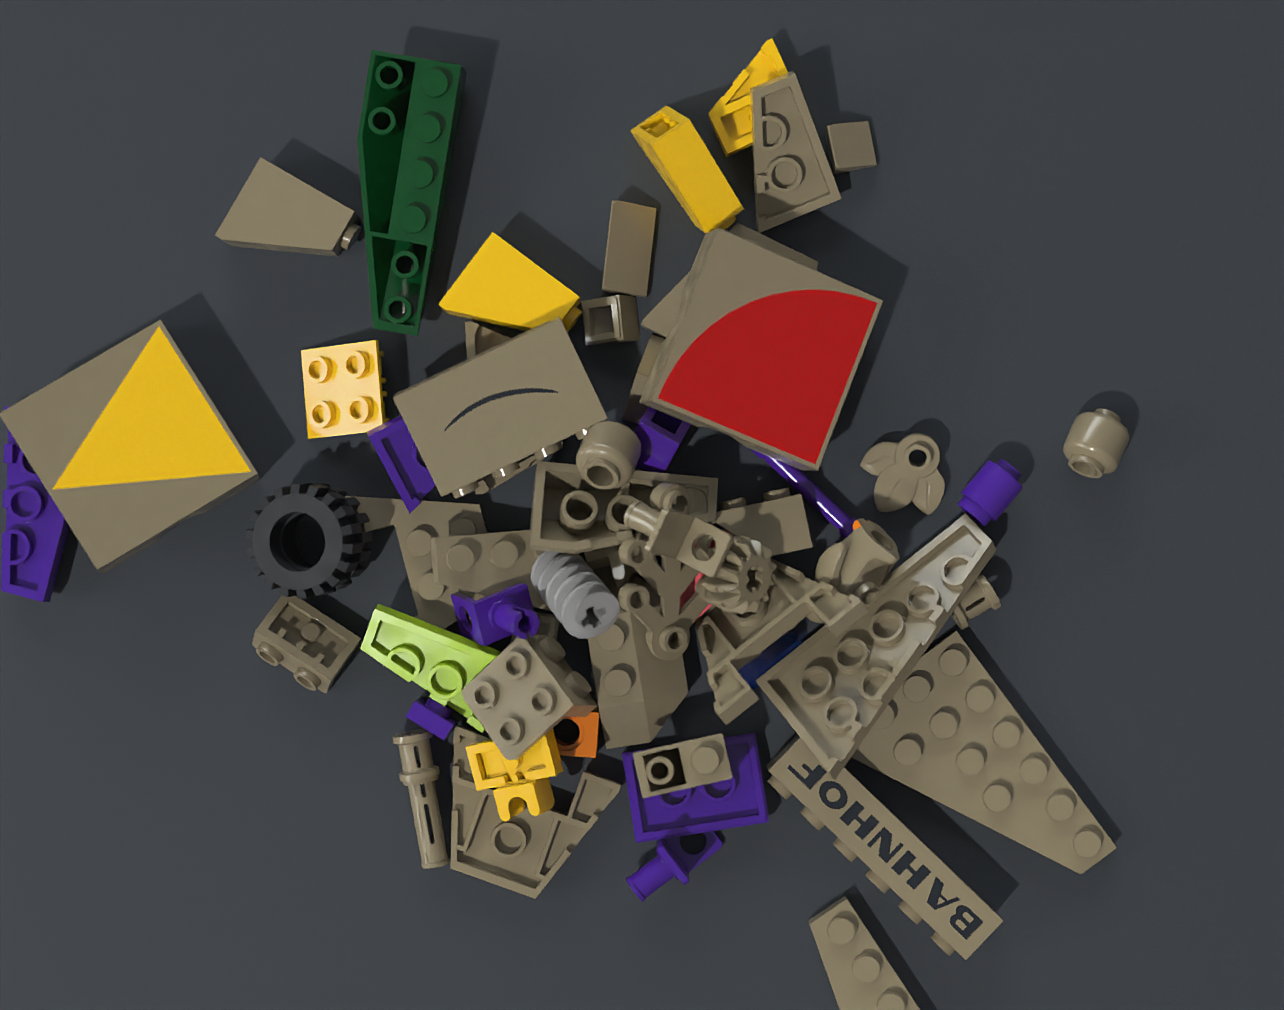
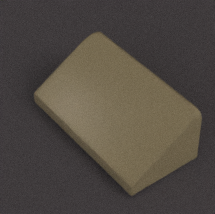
M612 200L602 293L647 298L657 208Z

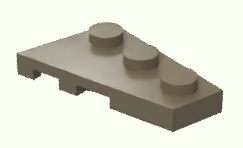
M793 71L750 88L756 230L758 233L842 199L798 79Z

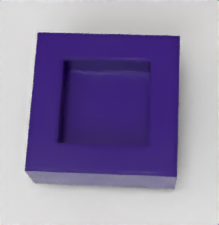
M431 697L428 698L427 702L418 698L405 716L443 740L449 736L457 723V720L450 716L453 710L447 705L442 706Z

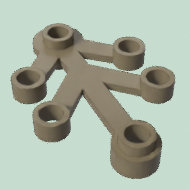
M663 482L657 485L652 491L649 501L650 507L659 512L663 508L689 513L692 506L688 491L683 486L670 482ZM677 497L676 505L672 508L673 500ZM703 535L697 541L695 554L701 561H708L710 559L709 547L713 540V537L710 535ZM633 537L627 538L619 548L620 560L624 564L634 567L661 597L660 614L649 604L650 595L648 590L634 583L625 584L618 593L619 605L622 609L632 612L647 628L646 642L654 656L665 661L675 660L688 647L690 641L689 627L708 604L713 605L712 602L706 600L707 589L700 585L706 575L698 580L695 588L696 592L679 610L681 594L699 574V571L685 563L681 564V561L675 558L662 556L661 569L651 558V553L645 550L647 542ZM635 546H638V555L632 560V550ZM634 592H637V600L631 605L630 598ZM672 634V639L668 643L669 636Z

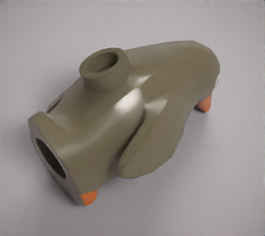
M859 518L853 523V532L846 539L829 547L821 555L816 567L814 581L817 583L823 581L835 587L837 592L846 596L850 594L857 596L868 607L877 601L881 593L879 589L881 583L894 564L900 559L896 543L879 525L870 520L865 521L863 518ZM814 612L806 616V618L814 623L823 624Z

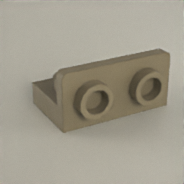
M282 595L255 630L252 645L256 648V653L260 658L273 666L281 664L293 672L295 680L305 688L312 691L319 689L323 693H327L337 674L358 647L361 638L302 599H298L297 596L286 597Z

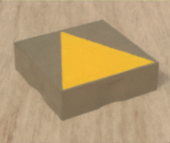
M161 320L0 413L3 422L96 569L102 574L158 542L170 529L180 522L206 513L259 480L257 471Z

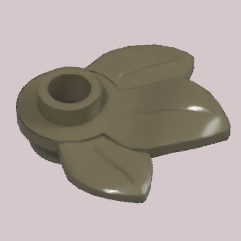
M913 433L905 436L899 443L882 441L871 447L863 457L860 466L865 471L878 476L875 483L874 499L879 511H895L912 501L923 513L930 515L937 509L942 500L945 482L937 469L940 461V450L935 440L923 433ZM916 449L922 450L926 454V459L919 464L913 463L909 459V454Z

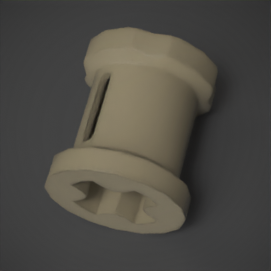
M982 573L979 574L951 614L962 630L968 627V621L990 608L997 610L1001 607L994 589Z

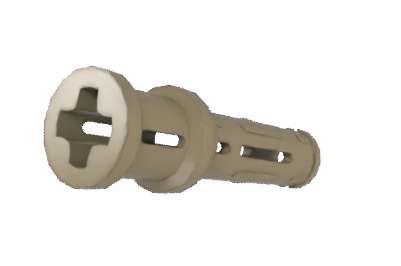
M425 728L393 735L392 739L393 744H397L399 747L403 769L399 773V778L404 786H408L414 826L422 860L421 867L423 869H430L450 863L447 855L442 817L435 787V780L438 779L440 771L439 766L433 763L429 740L433 737V733ZM415 746H416V751H417V756H418V763H417V764H416L415 753H414V747H415ZM420 784H423L424 793H421ZM425 804L427 806L432 839L429 838L428 826L424 810Z

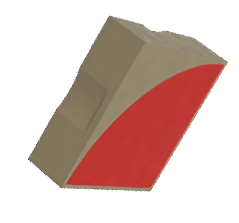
M718 228L704 235L682 291L677 319L672 330L662 342L639 403L694 426L723 432L733 437L743 446L797 469L818 471L883 300L723 229Z

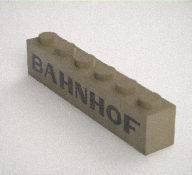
M797 733L766 765L768 771L772 774L768 780L771 786L786 800L793 794L801 801L805 807L800 813L819 831L826 825L838 837L832 844L851 862L859 857L870 868L865 874L867 878L884 894L891 888L903 900L899 903L898 907L916 925L922 920L926 921L935 930L930 938L947 955L951 956L956 950L967 960L1003 922V919L845 767L834 780Z

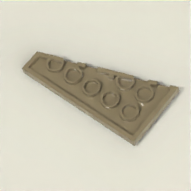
M966 513L886 576L879 587L881 593L877 601L866 607L869 612L836 638L826 626L822 627L756 680L761 689L834 780L997 550L992 540Z

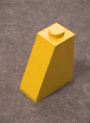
M666 105L630 130L696 227L706 234L718 228L725 230L736 220L735 215L743 211L744 208L690 119Z
M494 232L490 234L438 304L450 315L528 331L560 316L568 332L582 314V311L577 308L581 303L580 297Z

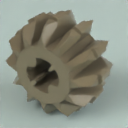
M734 536L732 545L718 575L714 578L706 575L700 585L707 589L706 600L722 608L723 611L732 614L757 612L759 602L769 600L767 593L769 586L776 584L771 580V574L777 567L776 564L770 561L772 550L761 545V542L755 541L754 538ZM709 548L710 559L715 554L716 548Z

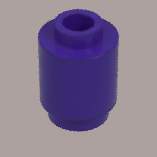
M1000 459L997 464L988 460L962 490L961 495L963 497L957 505L974 521L985 527L990 520L996 521L1021 492L1023 487L1018 480L1022 475L1003 459Z

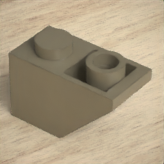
M789 488L763 493L764 502L752 505L746 504L745 497L719 502L720 511L716 512L715 524L729 531L733 536L754 538L755 541L761 542V545L772 550L771 556L813 547L802 495L791 496Z
M723 733L633 753L642 798L733 778Z

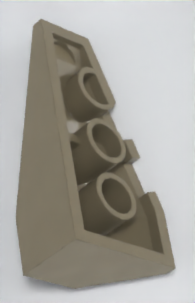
M537 461L530 521V550L577 554L622 544L624 540L631 537L640 540L649 538L637 530L625 526L624 515L630 504L635 500H641L650 506L649 501L652 491L663 482L683 486L688 491L692 501L688 514L694 515L709 524H715L718 478L635 470L627 484L620 488L603 490L591 486L581 476L574 464ZM677 497L673 500L672 508L676 505Z

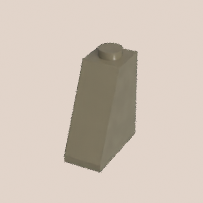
M260 157L215 236L234 247L339 257L343 248L350 250L356 242L361 231V227L357 224L361 218L355 211Z

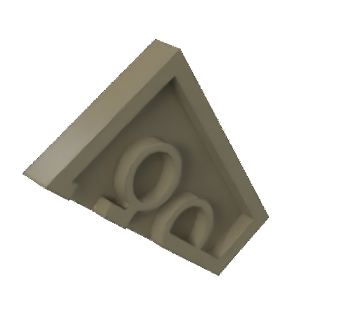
M530 530L430 538L434 584L489 596L516 584L524 583L528 586L532 606L552 612L532 586L530 578L532 567L536 559L544 551L530 550Z

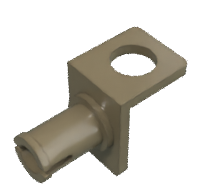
M641 500L632 502L624 515L625 526L649 537L645 545L646 551L656 555L675 558L713 578L718 575L733 542L732 535L694 515L668 508H663L659 512ZM703 535H710L716 543L715 554L708 561H701L695 554L696 542Z

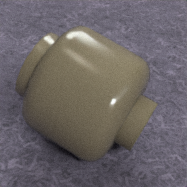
M1096 409L1095 412H1084L1077 415L1063 446L1064 455L1069 460L1068 465L1073 471L1089 478H1100L1102 474L1116 471L1130 440L1127 428L1120 423L1121 418L1116 413L1107 409Z
M613 421L598 422L587 430L576 455V467L581 476L595 488L603 490L620 488L627 484L634 474L641 456V443L637 435L629 427Z

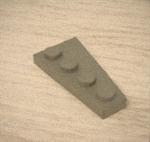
M846 896L808 920L839 1010H920Z

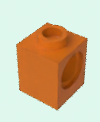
M595 708L586 717H564L563 719L573 720L578 725L580 734L572 742H563L555 735L559 754L563 756L596 758L600 719L599 709Z

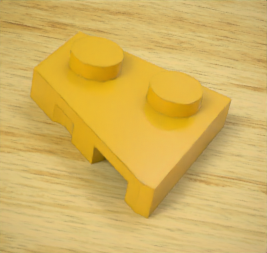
M769 39L763 44L758 54L746 69H743L732 83L730 89L708 113V119L726 157L753 145L750 88L788 73L773 39Z

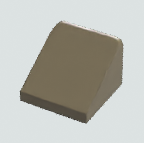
M868 121L826 126L824 134L833 174L877 165Z
M615 295L581 301L586 346L631 342L640 339L637 303L634 296Z

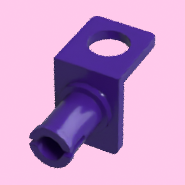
M524 583L516 584L479 600L472 599L459 592L451 594L461 635L483 646L512 634L518 638L527 639V634L533 637L538 631L539 618L533 610L528 586ZM465 609L471 618L472 626L469 624L467 620Z
M714 831L703 832L706 837V844L698 853H688L682 849L680 845L681 836L656 840L657 856L634 874L629 875L626 878L627 883L642 902L673 877L677 880L680 879L683 885H686L690 882L689 872L722 847V841Z

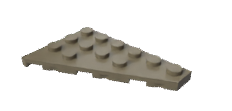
M956 630L950 632L925 651L851 756L855 760L1079 874H1083L1117 848Z

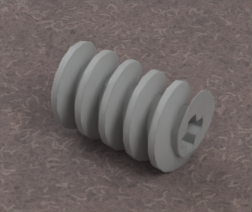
M544 551L536 559L530 577L532 586L571 635L578 638H593L611 628L619 615V601L587 565L579 553Z

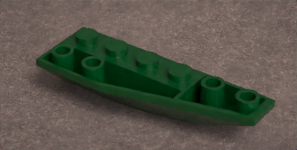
M371 50L357 137L372 324L374 329L419 336L444 211L467 72L462 65Z

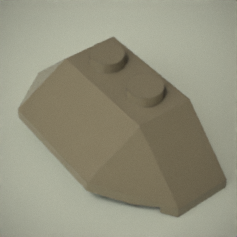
M611 567L593 570L618 600L619 592ZM633 574L629 579V583L646 588L650 595L649 604L660 614L661 597L648 583L636 574ZM634 592L630 598L631 605L637 600V592ZM621 607L618 618L611 628L601 635L588 638L606 749L651 742L688 694L683 655L671 661H665L654 656L646 642L647 628L632 612ZM672 634L669 636L668 643L672 639Z

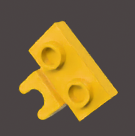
M553 728L518 760H507L492 739L472 743L465 747L476 790L497 787V789L493 790L501 820L508 821L512 817L524 812V800L527 803L529 812L533 816L543 814L554 806L555 801L549 777L556 776L564 770Z

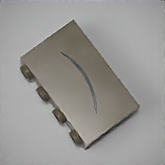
M560 316L414 384L393 396V400L441 497L451 492L454 498L466 495L479 487L476 480L491 473L494 474L496 479L506 476L520 468L518 460L533 453L536 459L546 457L561 449L559 441L573 434L576 435L578 440L583 439L587 430L592 425L607 419L604 408Z

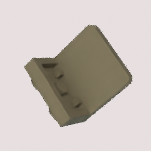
M527 634V639L517 637L462 691L463 699L507 760L520 759L564 717H586L598 706L590 695L591 687L587 680L570 668L564 659L566 655L564 649L550 636L534 635L530 637Z

